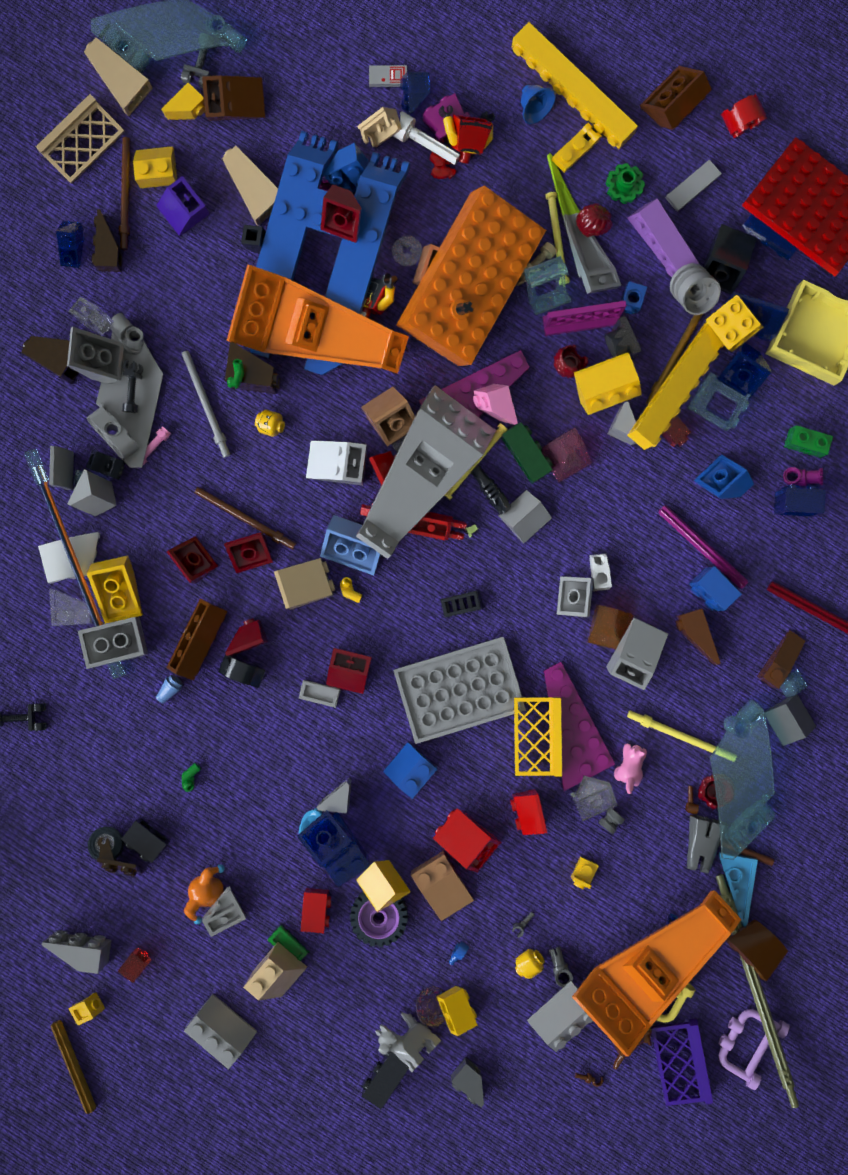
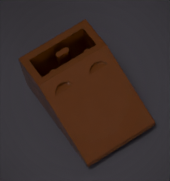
M202 76L205 115L209 121L265 118L262 77Z

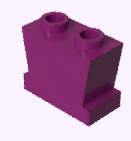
M455 93L451 96H445L439 104L428 107L423 113V122L436 135V140L442 144L449 140L444 126V118L439 115V108L441 106H444L446 113L447 106H452L453 112L450 114L451 117H453V114L471 117L468 112L464 114Z

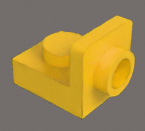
M580 856L571 875L574 885L581 889H585V887L591 889V882L599 865Z
M95 992L68 1009L77 1025H80L96 1017L105 1007Z

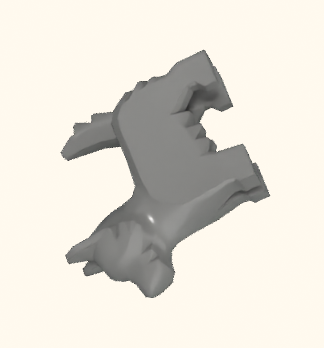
M402 1012L401 1016L408 1024L409 1030L403 1036H400L381 1024V1031H375L379 1036L380 1047L378 1051L383 1055L393 1052L413 1072L424 1060L419 1052L426 1047V1051L429 1054L441 1040L427 1026L417 1023L411 1013Z

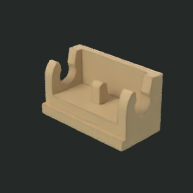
M382 107L358 125L364 143H369V137L373 147H378L402 129L396 109Z

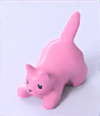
M627 743L623 747V763L614 770V777L617 781L626 783L627 793L631 794L634 786H638L642 781L643 772L641 768L647 755V750L642 749L639 745L631 747Z

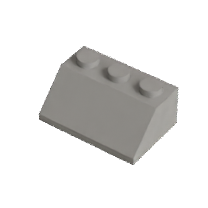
M572 981L527 1020L544 1042L555 1052L565 1047L571 1038L578 1035L588 1023L593 1021L572 998L578 990V987Z
M212 994L188 1023L184 1032L229 1069L257 1033V1030L216 995Z

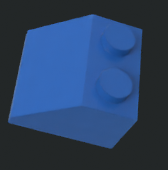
M407 742L383 772L398 788L413 799L435 773L437 766Z

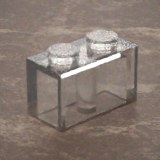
M82 297L69 310L84 326L101 336L110 329L114 322L98 306Z

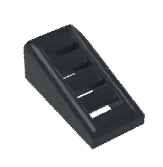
M480 590L440 599L445 618L484 608ZM473 595H474L475 602H476V606H475V607H473L472 598H471V596H473ZM464 597L467 599L469 608L465 607ZM456 599H459L461 610L457 608ZM448 601L452 602L454 612H450Z

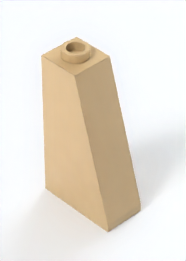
M96 37L88 43L84 53L125 114L130 116L153 88L145 76Z
M235 146L233 149H228L222 159L255 224L259 226L271 215L278 188Z

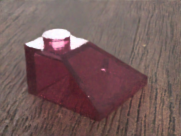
M576 428L559 436L544 446L541 451L543 456L548 457L552 462V472L558 483L592 464L585 443Z

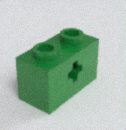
M796 425L789 429L784 447L821 458L828 455L833 436Z

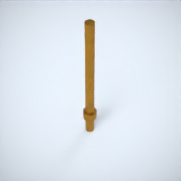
M703 314L694 315L661 376L653 384L652 392L646 401V405L650 403L674 368Z

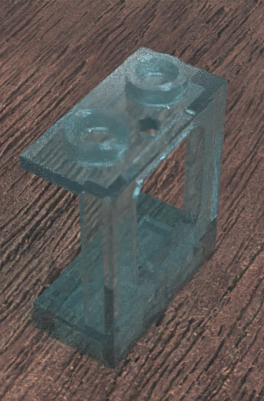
M561 256L524 270L529 303L536 315L571 302L565 282V275L568 274V269ZM556 279L557 288L554 291L536 296V286Z
M710 372L699 387L688 409L728 431L731 428H735L740 421L738 416L741 411L744 412L750 403L747 401L750 394L744 396L716 380L717 375ZM715 392H720L737 403V407L728 421L719 418L706 409Z

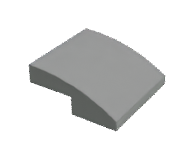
M50 446L49 485L61 487L65 490H73L74 452L65 448Z

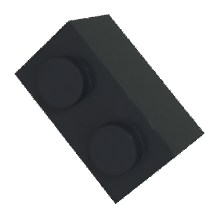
M141 818L132 824L121 839L125 842L124 845L128 849L137 851L142 860L150 861L151 863L158 858L170 842Z

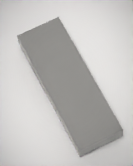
M708 160L671 191L665 199L678 212L720 177L722 173Z

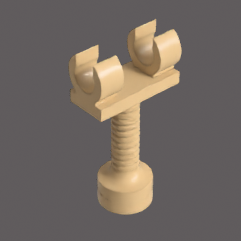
M546 242L540 248L541 253L531 263L527 264L520 277V282L516 286L530 280L537 273L535 269L546 258L552 259L557 254L556 248L551 243Z

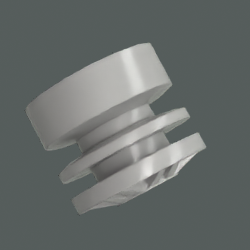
M690 263L682 266L675 272L670 282V291L673 297L692 315L704 314L711 310L718 302L721 294L719 283L700 264Z

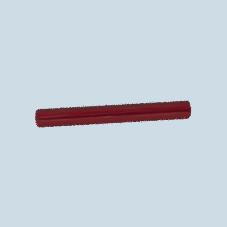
M770 582L767 590L848 634V621L776 582Z

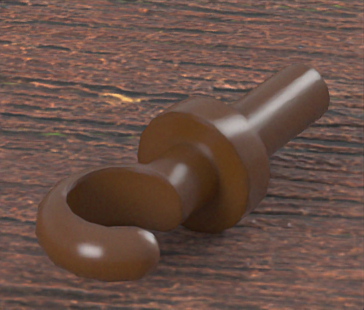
M575 1073V1078L585 1080L588 1084L592 1082L596 1087L603 1084V1077H600L601 1081L599 1083H595V1077H592L590 1073L586 1075Z

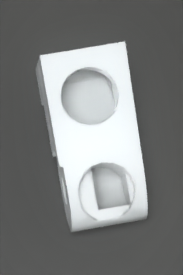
M590 555L591 577L593 578L592 591L609 590L612 584L607 555Z

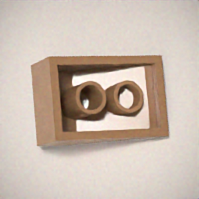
M444 851L411 870V877L441 921L474 901Z

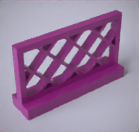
M626 301L548 312L546 316L542 317L545 336L618 326L621 324L620 316L626 308Z

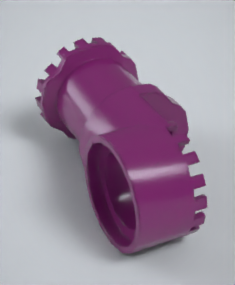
M790 467L783 474L784 481L787 485L793 487L806 486L807 484L823 485V476H821L823 475V468L806 471V469ZM795 472L798 474V478L795 481H789L787 475Z

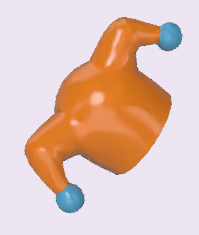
M219 864L217 867L205 868L201 875L194 878L189 884V900L184 908V914L193 920L196 925L202 922V918L196 916L197 910L200 907H211L223 893L222 882L220 879L213 877L217 872L222 873L225 870L222 864Z

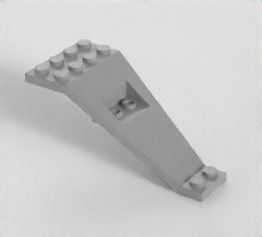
M434 385L418 410L356 537L388 559L399 541L484 455L496 430Z

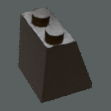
M31 336L30 339L24 342L21 353L70 384H73L79 372L67 366L69 340Z
M230 342L225 382L227 383L229 377H234L233 360L241 359L243 361L244 377L241 385L236 389L276 394V389H280L281 378H278L274 367L237 344Z

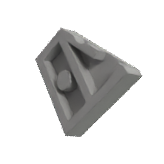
M230 886L226 888L202 917V922L211 937L246 919L245 913Z

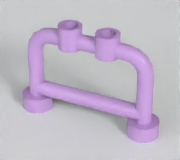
M747 1009L739 1015L738 1019L735 1017L731 1018L728 1024V1028L731 1029L729 1035L723 1034L720 1037L719 1045L722 1047L719 1052V1061L725 1069L744 1079L746 1086L756 1090L760 1084L761 1076L754 1071L769 1046L766 1034L745 1071L727 1060V1054L734 1047L738 1034L743 1031L745 1021L749 1017H753L761 1022L757 1010ZM782 1020L779 1022L774 1021L778 1037L785 1038L789 1031V1024Z

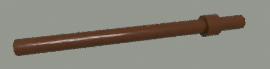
M128 137L122 138L121 225L118 229L120 250L123 251L128 250V236H130V227L128 226L130 138Z
M196 488L195 494L272 538V541L278 544L281 543L292 550L295 548L297 543L286 538L280 531L272 530L202 488Z

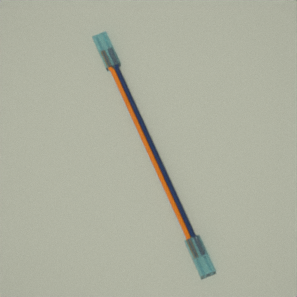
M37 449L24 452L34 481L41 488L95 627L103 625L48 487L49 479ZM121 661L107 664L113 679L126 675Z

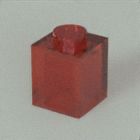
M676 416L671 419V426L664 433L662 432L663 437L672 447L677 444L679 446L683 445L689 440L687 436L691 433L681 419Z
M136 948L118 972L134 983L152 959L145 950Z

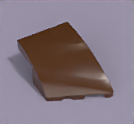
M755 919L746 926L739 928L736 934L730 935L726 939L732 950L737 951L745 963L752 966L759 977L765 981H768L788 953L783 943Z

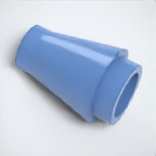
M175 675L166 677L156 695V699L165 704L168 699L182 689L183 682Z

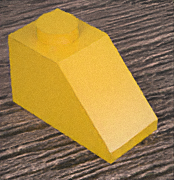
M187 83L162 108V111L168 120L195 119L205 112L204 97L191 84Z

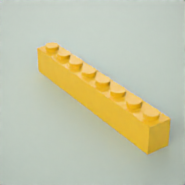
M530 22L513 37L512 49L514 53L525 59L527 65L531 69H535L543 81L549 82L553 86L554 91L562 95L572 108L575 107L584 120H589L594 125L595 130L603 134L612 146H616L620 150L635 134L638 125Z
M707 322L701 327L627 435L644 450L651 446L655 447L660 442V435L671 426V419L679 414L681 411L679 407L690 398V391L698 386L700 383L698 379L709 370V363L717 358L719 355L717 351L724 346Z

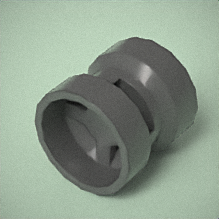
M610 807L607 810V815L601 818L598 823L614 835L617 831V826L622 824L625 819Z

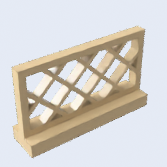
M89 94L36 148L72 184L125 131L97 103L96 99ZM97 109L103 114V122L92 121V114ZM82 124L89 125V135L78 134V127ZM92 125H103V135H92ZM106 125L114 126L118 131L113 136L106 135ZM68 137L76 138V148L65 147V140ZM79 138H89V148H79ZM92 138L103 139V146L100 149H93ZM54 151H62V161H54L50 155ZM65 151H76V161H65ZM79 152H89V160L87 162H79ZM65 165H76V172L71 177L65 172Z

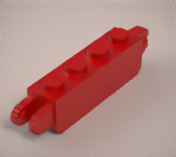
M362 504L360 515L367 516L372 506ZM428 511L408 533L440 540H448L449 538L463 540L465 535L460 532L451 531V526L465 529L467 523L454 520L452 516Z

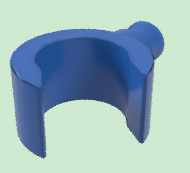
M462 941L460 944L457 943L449 964L454 965L458 959L461 960L467 953L469 946Z

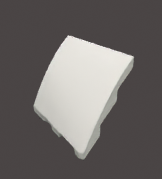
M99 532L69 538L84 576H87V571L96 558V547L100 538ZM61 540L38 546L48 583L51 584L68 578L76 579Z

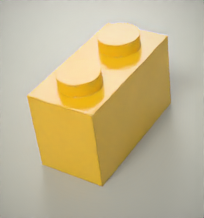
M455 986L436 996L450 1033L459 1036L478 1025L476 1022L477 1015L474 1009L470 1007L468 1002L470 998L465 989Z

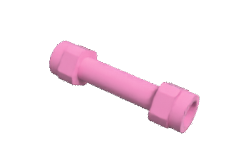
M163 426L156 432L157 436L147 446L143 465L147 462L146 458L163 440L166 441L171 435Z

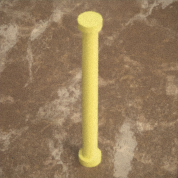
M549 192L545 194V197L549 204L554 244L557 251L556 257L560 277L558 283L562 285L569 283L570 279L567 277L555 199L557 198V193Z
M500 423L497 426L498 429L484 455L444 495L448 500H451V495L500 439L501 435L508 431L503 424Z

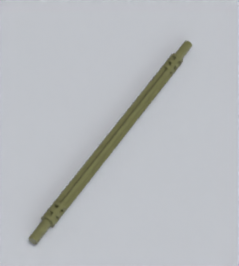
M723 874L716 875L715 877L721 892L720 896L738 915L732 894L728 891ZM739 922L737 927L732 932L733 935L738 932V929L742 927L741 922ZM740 955L783 1089H786L791 1107L797 1108L799 1103L793 1088L795 1084L759 976L754 968L747 965Z

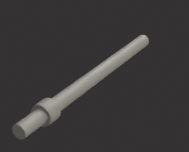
M184 351L182 356L215 435L213 437L215 443L219 445L223 458H227L231 455L226 445V437L220 430L189 351Z

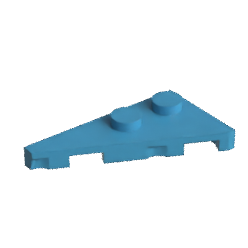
M719 852V858L738 916L741 918V925L746 926L748 924L758 860L757 858Z

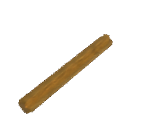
M55 1021L50 1027L85 1113H92L95 1111L96 1105L62 1021Z

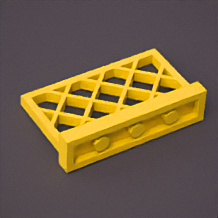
M561 697L514 698L515 776L562 777ZM518 702H527L532 708L523 715L518 710ZM540 702H549V710L544 715L535 708ZM533 709L541 716L534 725L526 718ZM518 713L522 716V718L519 721ZM523 719L532 726L525 734L518 729V724ZM543 719L549 724V730L545 734H542L536 728ZM533 729L542 736L535 744L526 737ZM518 732L522 735V737L519 740ZM524 738L532 745L525 754L519 749V743ZM543 738L550 744V748L544 754L536 747ZM534 748L542 755L535 763L527 757ZM549 752H550V760L546 757V755H547ZM524 758L533 765L528 771H519V763ZM545 758L550 763V771H541L536 765Z

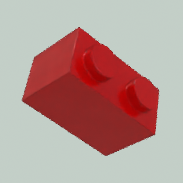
M305 889L301 920L302 932L324 933L325 928H329L330 916L327 915V908H331L332 896H328L329 890Z

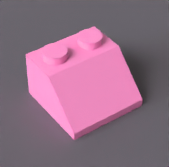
M492 384L474 390L475 396H473V401L479 410L500 422L518 424L509 386Z

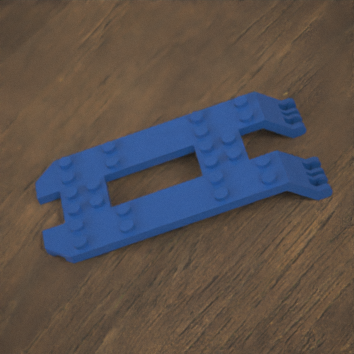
M301 131L297 143L287 155L256 265L257 268L278 274L292 281L308 228L336 236L320 230L323 197L328 192L321 190L320 185L326 168L337 152L338 141L331 140L329 149L325 152L323 150L326 145V138L321 137L319 140V136L314 134L308 147L306 142L309 134L305 131ZM376 152L372 153L369 164L361 174L354 196L362 208L358 241L355 243L342 238L325 295L326 298L360 315L397 192L405 181L410 169V162L404 161L401 165V171L396 173L395 170L398 165V159L396 158L392 159L388 169L390 156L384 157L383 165L379 168L377 164L380 160V154ZM313 313L310 314V319L314 318ZM305 332L304 337L307 338L309 334ZM249 348L251 353L271 359V353H264ZM307 358L304 369L325 375L345 363Z

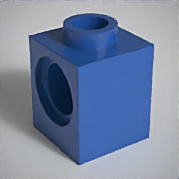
M628 282L622 301H626L625 313L638 314L646 293V286ZM634 296L637 299V302H630L628 297Z

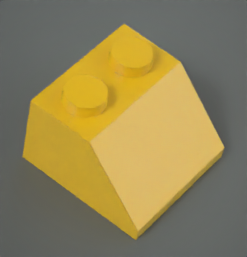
M173 146L136 150L133 160L134 175L140 189L169 186L177 180Z

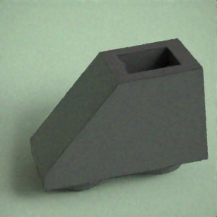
M465 1057L451 1074L452 1086L458 1092H464L472 1104L476 1105L477 1103L482 1108L484 1099L481 1069Z

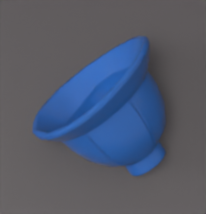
M526 85L522 89L521 105L523 107V119L527 124H535L541 121L550 112L556 99L553 89L543 88L539 85Z

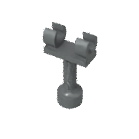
M200 34L198 43L201 47L196 65L192 67L184 64V69L181 73L183 83L190 84L192 75L200 77L199 85H201L200 88H203L202 76H211L209 71L203 70V65L208 49L213 48L215 41L213 37L207 34Z

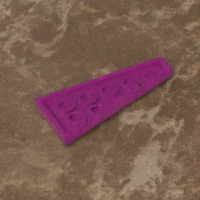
M559 662L545 669L544 677L548 697H561L563 790L566 791L615 765L563 664Z

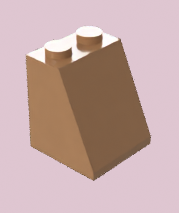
M391 387L361 407L367 419L387 446L406 435L415 418L408 401L394 387Z

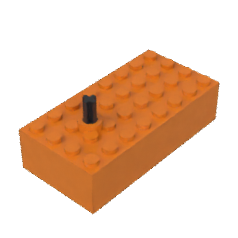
M485 185L472 191L396 326L457 366L471 365L546 230Z

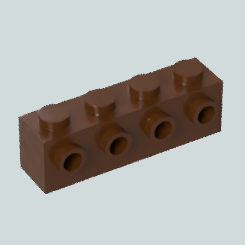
M200 598L166 668L176 675L194 681L225 619L227 611Z

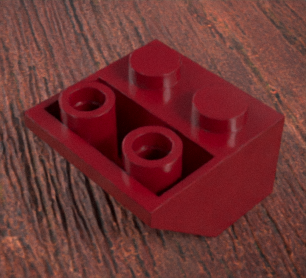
M333 648L326 685L364 694L372 656Z

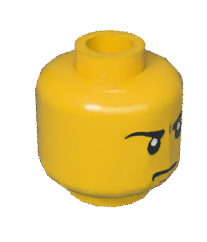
M265 409L257 414L255 426L259 433L275 437L279 432H283L285 422L280 413Z

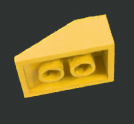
M129 556L91 563L87 576L105 624L142 616L135 574Z

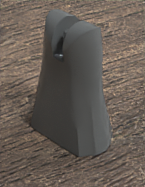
M690 815L687 869L696 871L699 857L702 856L700 872L709 873L718 847L727 830V823L703 816Z

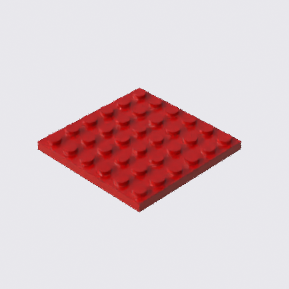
M795 137L745 200L742 207L835 277L848 261V175H845L835 165L828 162L819 153Z

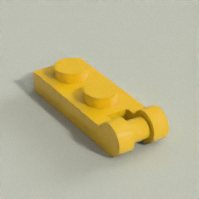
M587 123L581 131L552 157L551 160L564 173L602 138L599 132L596 133L592 129L593 126L590 123ZM586 135L591 138L589 141L584 138Z

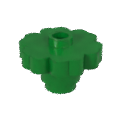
M627 163L617 165L615 171H610L605 183L609 187L607 194L613 201L620 199L622 204L634 202L636 197L641 196L645 186V182L641 180L643 173L636 166L630 168V165Z

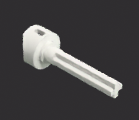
M404 111L400 112V125L402 129L394 134L393 137L402 142H405L410 137L455 165L458 162L459 153L415 128L416 119Z

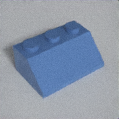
M333 515L326 530L320 557L374 576L381 554L356 537L362 527L361 524Z

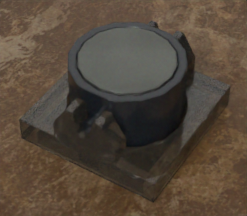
M625 316L618 319L612 331L605 333V342L613 358L628 352L633 361L642 350Z

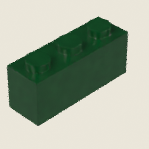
M520 422L503 433L501 439L530 483L534 484L552 472L553 469L551 467L553 464L548 457H544L541 453L542 447L539 442L533 441L530 436L532 432L529 427Z

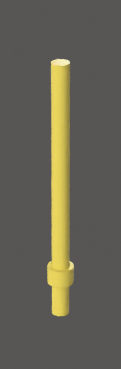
M631 710L628 712V718L640 722V725L644 727L654 728L732 762L736 759L735 754L652 720V717L648 715L643 716Z

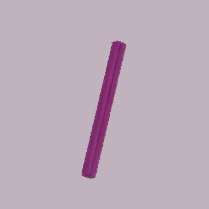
M665 505L659 510L658 513L733 583L739 588L747 585L748 580L669 507Z

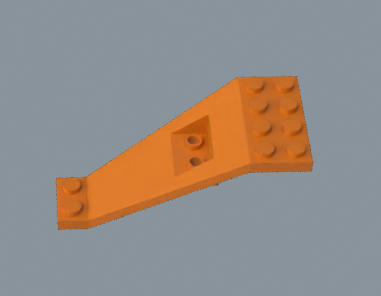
M247 265L226 341L264 353L376 367L398 373L409 336L393 331L286 277ZM311 313L314 314L313 319H310L309 317ZM305 332L309 334L307 338L304 337Z
M715 890L710 891L698 907L596 966L572 998L625 1056H630L652 1024L732 934L741 918Z

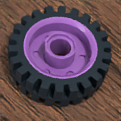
M360 893L352 905L350 914L351 926L357 938L373 947L375 945L378 947L388 946L392 942H396L405 931L408 921L407 906L403 898L379 911L384 915V919L377 920L374 918V914L377 911L365 893Z

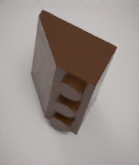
M678 66L648 96L640 107L660 127L673 130L705 99L712 89L704 71Z

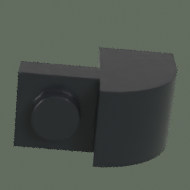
M244 225L241 244L247 250L260 254L266 230L262 226Z
M92 450L86 468L119 480L125 462Z
M225 654L218 672L237 682L259 688L265 669L241 661L233 656H226Z

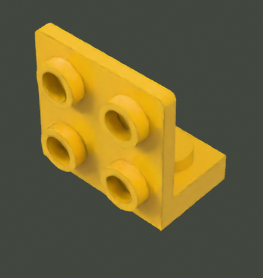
M738 295L734 296L706 319V322L731 352L764 328Z

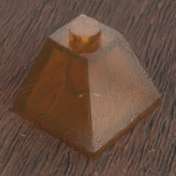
M596 605L587 643L616 650L633 620V614Z

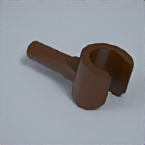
M688 786V802L686 803L685 810L688 813L697 814L699 805L693 803V786Z

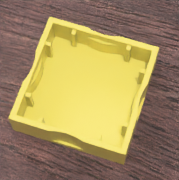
M803 280L796 286L765 354L833 386L843 380L848 369V300L838 298L829 291Z

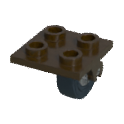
M101 827L90 835L88 851L101 865V868L111 873H117V870L127 876L135 877L136 874L142 875V870L137 865L117 861L124 847V841L121 840L122 835L118 830L113 827Z

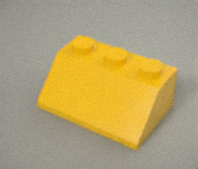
M628 352L574 372L580 404L588 415L642 395L639 377Z

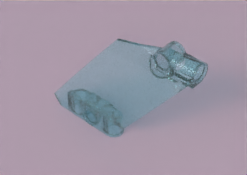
M189 0L160 1L123 9L91 19V32L141 74L150 63L151 58L158 61L218 46H229L235 52H240L247 42L246 37L226 22L222 16L214 15Z
M749 700L738 711L736 716L730 715L724 720L726 732L710 757L717 797L721 858L734 860L776 815L767 803L774 795V778L769 734L765 718L766 713L753 700Z

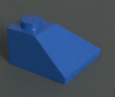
M722 454L694 480L695 483L720 499L741 497L754 485L748 470Z

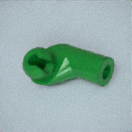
M241 359L233 360L234 377H229L227 380L229 388L235 387L236 389L241 385L244 377L243 361Z
M196 762L182 773V788L186 792H191L194 789V775L201 770Z

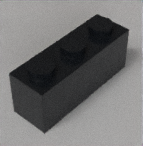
M393 1052L384 1054L382 1061H377L374 1065L372 1076L364 1080L361 1086L363 1088L362 1097L379 1109H382L409 1067Z

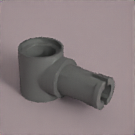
M556 947V955L553 948L548 951L554 965L555 981L557 985L563 988L570 981H573V976L569 971L568 964H565L561 947ZM563 972L569 975L567 982L564 983L558 980L559 974Z

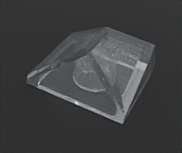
M584 776L578 790L570 794L582 821L607 811L610 807L618 806L610 782Z

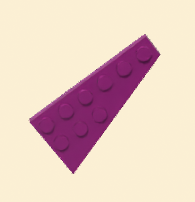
M520 350L441 390L477 417H480L484 412L479 410L474 404V390L492 384L510 387L529 369V365ZM426 397L419 400L420 405L423 404Z

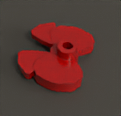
M432 152L430 161L434 164V168L431 171L433 178H453L456 170L445 167L446 164H451V162Z

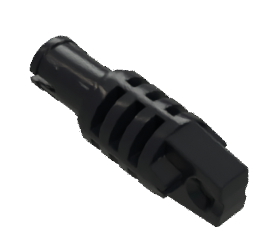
M481 466L474 468L471 474L479 483L480 491L483 492L484 496H487L486 499L490 500L489 503L501 515L506 513L511 508V505L506 499L505 494L501 492L497 484H494V479L486 475Z

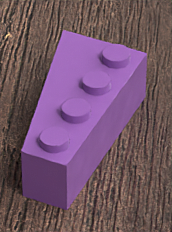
M658 199L643 205L627 217L665 266L667 273L671 277L684 265L690 263L699 264Z

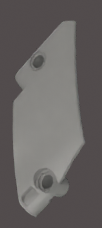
M118 313L111 318L109 328L112 330L111 339L124 343L120 381L109 384L101 382L96 401L100 408L87 416V420L129 468H142L163 373L143 340V332L139 328L134 327L122 313ZM132 338H137V339H139V340H137V341H132L131 339H132ZM125 360L129 361L128 369L133 361L137 365L141 364L143 366V373L141 374L143 377L142 380L136 379L134 402L138 405V413L122 411L123 403L128 401L129 379L123 375V371H125L123 363ZM111 430L117 431V433L114 435H111L108 432Z

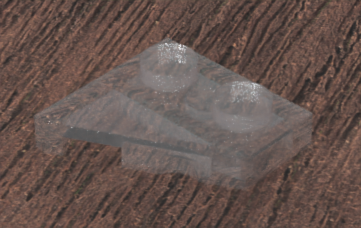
M49 589L51 626L92 624V617L86 602L55 589Z

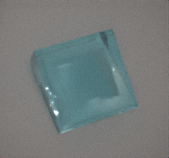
M798 670L790 673L780 686L786 697L797 695L807 687Z

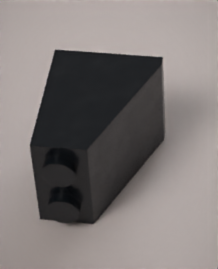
M721 224L713 239L703 267L719 283L721 291L732 295L748 269L757 238Z

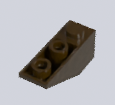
M97 209V216H94L96 234L93 235L95 253L92 254V263L101 272H122L123 253L105 215L100 209Z

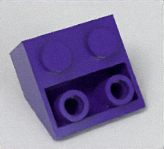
M183 176L166 188L156 205L179 236L209 215L206 206Z

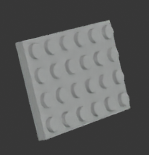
M504 637L393 670L415 744L513 715L514 698L522 697ZM518 702V710L520 712L526 711L524 702Z

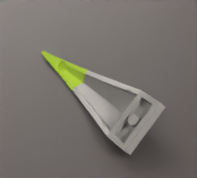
M549 153L547 159L578 276L582 278L587 294L617 289L621 286L616 269L594 236L586 237L578 229L576 217L580 211L557 165L551 160L552 154Z

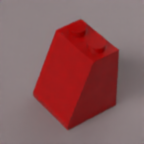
M457 808L450 812L445 824L437 828L433 839L465 869L478 872L502 842L463 810Z

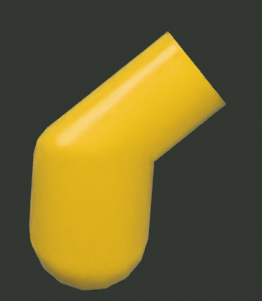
M344 577L340 581L342 595L359 603L362 594L354 591L352 580L349 577Z

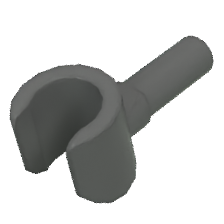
M532 912L521 923L513 925L512 932L516 928L521 929L517 935L518 938L523 936L524 927L534 916Z

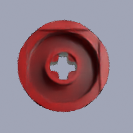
M752 94L735 103L731 111L726 109L721 113L728 131L734 139L744 134V131L750 128L752 130L761 125V122L767 119L757 94H754V96Z

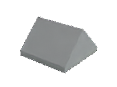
M625 402L619 408L607 434L633 445L636 442L627 435L636 421L629 402Z
M84 469L67 504L97 516L116 506L112 482Z
M527 490L510 504L511 508L506 513L498 515L523 544L552 519L541 501Z
M560 577L557 615L590 617L593 578Z
M348 778L321 800L316 808L319 811L347 813L352 780Z

